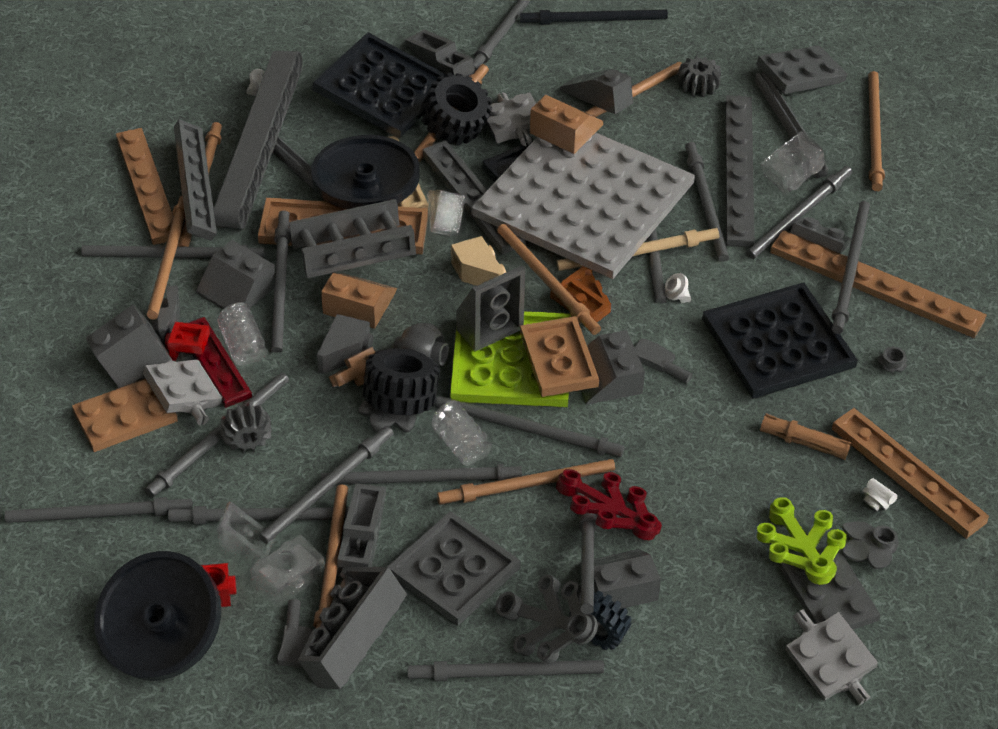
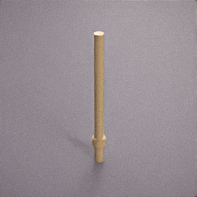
M718 228L698 232L694 229L684 231L683 235L644 242L633 256L684 245L687 248L698 246L699 242L719 239ZM567 258L557 260L559 271L583 266Z

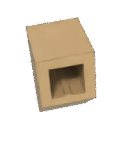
M482 236L451 245V264L461 281L478 286L506 273L503 264L497 262L493 247L491 245L488 246Z

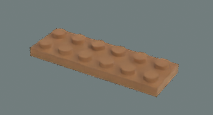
M266 198L258 232V243L277 245L274 241L275 229L278 227V213L280 211H288L289 222L347 209L337 207L325 201ZM398 206L400 225L397 227L412 226L414 229L416 254L423 255L428 208ZM385 228V229H381V230L372 231L371 233L384 231V230H386V228ZM358 234V235L349 236V237H344V239L352 238V237H357V236H359V234ZM330 240L326 242L317 243L316 245L325 244L333 241Z

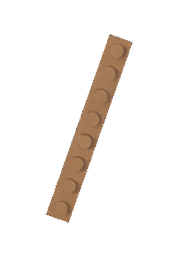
M784 230L771 246L770 253L842 283L847 256ZM858 261L853 288L972 338H975L985 322L987 314Z

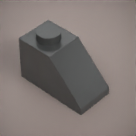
M337 314L317 354L318 373L325 374L346 366L345 359L372 347L374 337L370 334V322Z

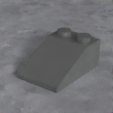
M519 266L473 287L456 310V330L474 351H478L520 331V325H524L525 268Z

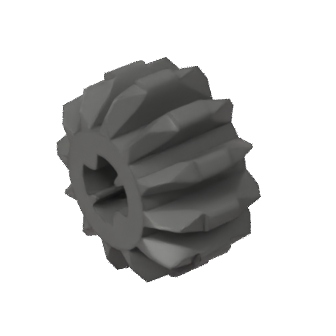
M697 56L694 59L686 58L685 63H682L679 68V87H683L684 93L691 91L693 96L700 93L704 98L706 92L713 95L714 90L719 88L721 82L720 66L716 65L715 60L708 61L707 57L703 59Z
M249 402L246 406L241 407L237 404L235 410L227 409L226 416L221 418L222 439L230 446L231 450L239 448L243 453L246 449L251 448L255 451L257 445L265 446L266 439L271 438L272 423L270 416L261 405L254 407Z

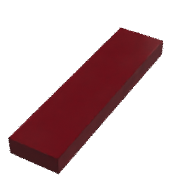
M205 317L189 322L191 324L209 326L210 335L203 354H192L196 360H199L222 396L221 402L224 407L227 408L252 398L251 390Z

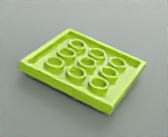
M524 311V325L568 318L571 315L568 313ZM456 330L451 399L469 403L568 407L569 392L541 397L520 331L478 351H474Z

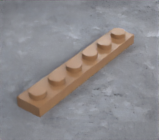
M138 128L116 133L117 141L152 244L165 243L168 240L174 217L143 130Z
M855 408L833 422L832 430L844 440L852 442L851 446L966 539L987 524L989 515Z

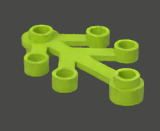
M784 497L775 499L770 505L769 519L774 524L785 525L792 537L777 533L775 526L770 523L759 524L757 526V540L762 543H772L769 547V559L775 563H785L804 569L807 578L814 584L824 585L829 583L836 575L837 566L833 560L838 551L845 547L846 533L839 529L830 530L827 534V546L822 554L819 555L815 548L825 531L832 527V513L827 510L817 511L814 514V525L809 534L806 535L794 517L795 508L792 502ZM788 549L801 552L805 557L788 553Z

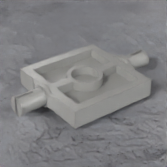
M502 92V98L499 93L497 95L499 103L490 105L492 111L486 122L497 144L509 139L519 138L523 146H527L526 142L530 145L532 142L529 136L531 108L536 104L531 93L519 94L512 99H509L504 92Z
M171 359L166 363L145 365L143 375L166 413H190L194 416L198 425H201V423L204 425L209 420L204 409L213 408L221 404L222 396L199 360L175 362Z
M804 609L797 612L793 619H795L804 632L800 637L787 644L785 650L824 701L837 693L847 690L850 691L859 705L863 704L864 701H868L871 696L868 695L859 682L864 675L877 668L878 662L846 620L837 612L825 621L814 624Z

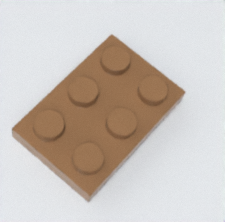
M576 316L520 325V335L541 397L599 387V377Z
M146 379L72 405L73 413L93 452L178 421L176 412L166 413Z

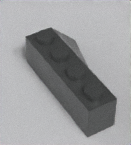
M343 567L340 573L343 580L340 585L334 586L330 594L333 601L330 607L323 608L319 616L322 623L319 628L312 630L298 659V662L318 688L341 689L348 682L352 672L359 662L365 658L369 648L376 638L382 634L384 627L398 611L400 604L407 596V593L389 567Z

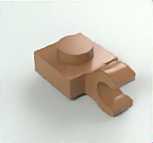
M369 347L345 359L344 361L348 368L329 376L332 386L340 387L351 380H354L357 386L363 385L366 360L371 354H375L373 347Z

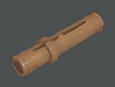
M767 413L760 428L761 432L783 438L786 443L791 444V442L801 444L846 460L852 443L799 425L798 421L792 420L790 422Z

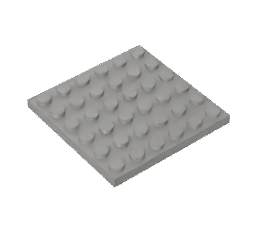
M595 133L575 154L537 137L472 206V216L496 227L506 224L516 236L614 279L692 186L695 175L598 133Z

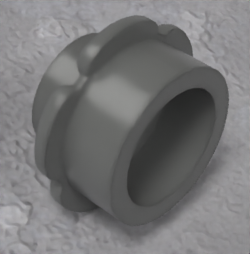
M887 347L883 354L879 356V364L883 365V369L888 372H901L907 366L906 353L899 347Z

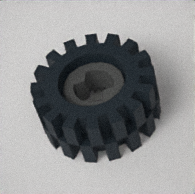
M597 591L596 594L594 592V610L591 614L597 619L598 628L591 642L595 646L600 645L603 650H607L608 647L610 650H613L615 647H618L628 632L632 619L631 616L627 615L628 611L626 608H620L621 603L618 600L613 602L611 600L612 596L607 594L604 597L603 592Z

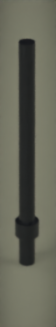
M667 9L576 12L539 10V12L520 13V23L540 22V25H550V22L657 20L668 18Z

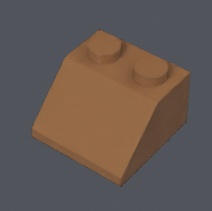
M545 95L531 108L530 134L573 154L603 126L602 120L548 95Z
M332 273L321 292L323 314L333 317L339 314L370 322V327L375 329L397 288L345 273Z

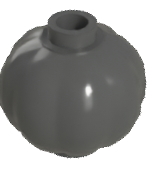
M414 324L405 329L402 336H398L394 341L393 349H409L426 354V356L434 359V362L438 363V365L443 366L448 359L449 345L445 342L442 332L433 324Z

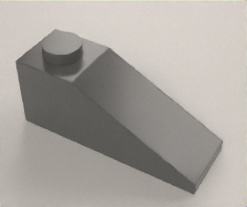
M614 69L579 75L560 86L562 92L613 114H617L633 104L631 76Z

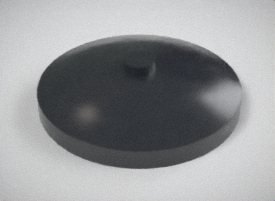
M358 135L335 141L322 149L312 163V182L316 192L325 201L343 209H352L396 199L398 204L414 192L420 179L419 161L415 153L400 141L378 135Z
M156 551L140 555L119 568L106 583L100 594L94 618L98 645L104 656L113 666L132 677L148 681H158L178 676L199 662L215 640L221 621L219 591L211 575L188 556L171 551Z

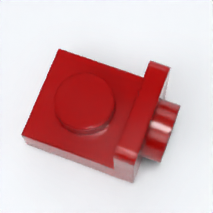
M175 322L171 333H167L165 338V349L169 350L172 361L177 360L179 352L203 354L210 335L209 326Z

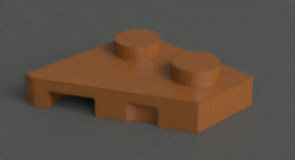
M582 266L560 283L578 303H583L588 308L590 316L596 322H599L611 312V303L607 295L602 292V286L599 280H595L591 269ZM551 290L550 298L570 311Z

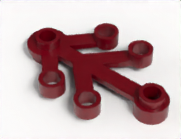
M566 469L563 473L559 474L556 489L565 496H573L570 509L574 513L581 515L586 513L597 514L595 523L600 528L632 529L633 534L643 540H652L660 533L662 524L654 514L648 512L644 503L647 492L643 488L638 486L629 488L626 499L633 505V511L625 505L619 490L621 477L618 474L606 472L603 476L601 486L606 489L608 496L583 483L580 473L573 469Z

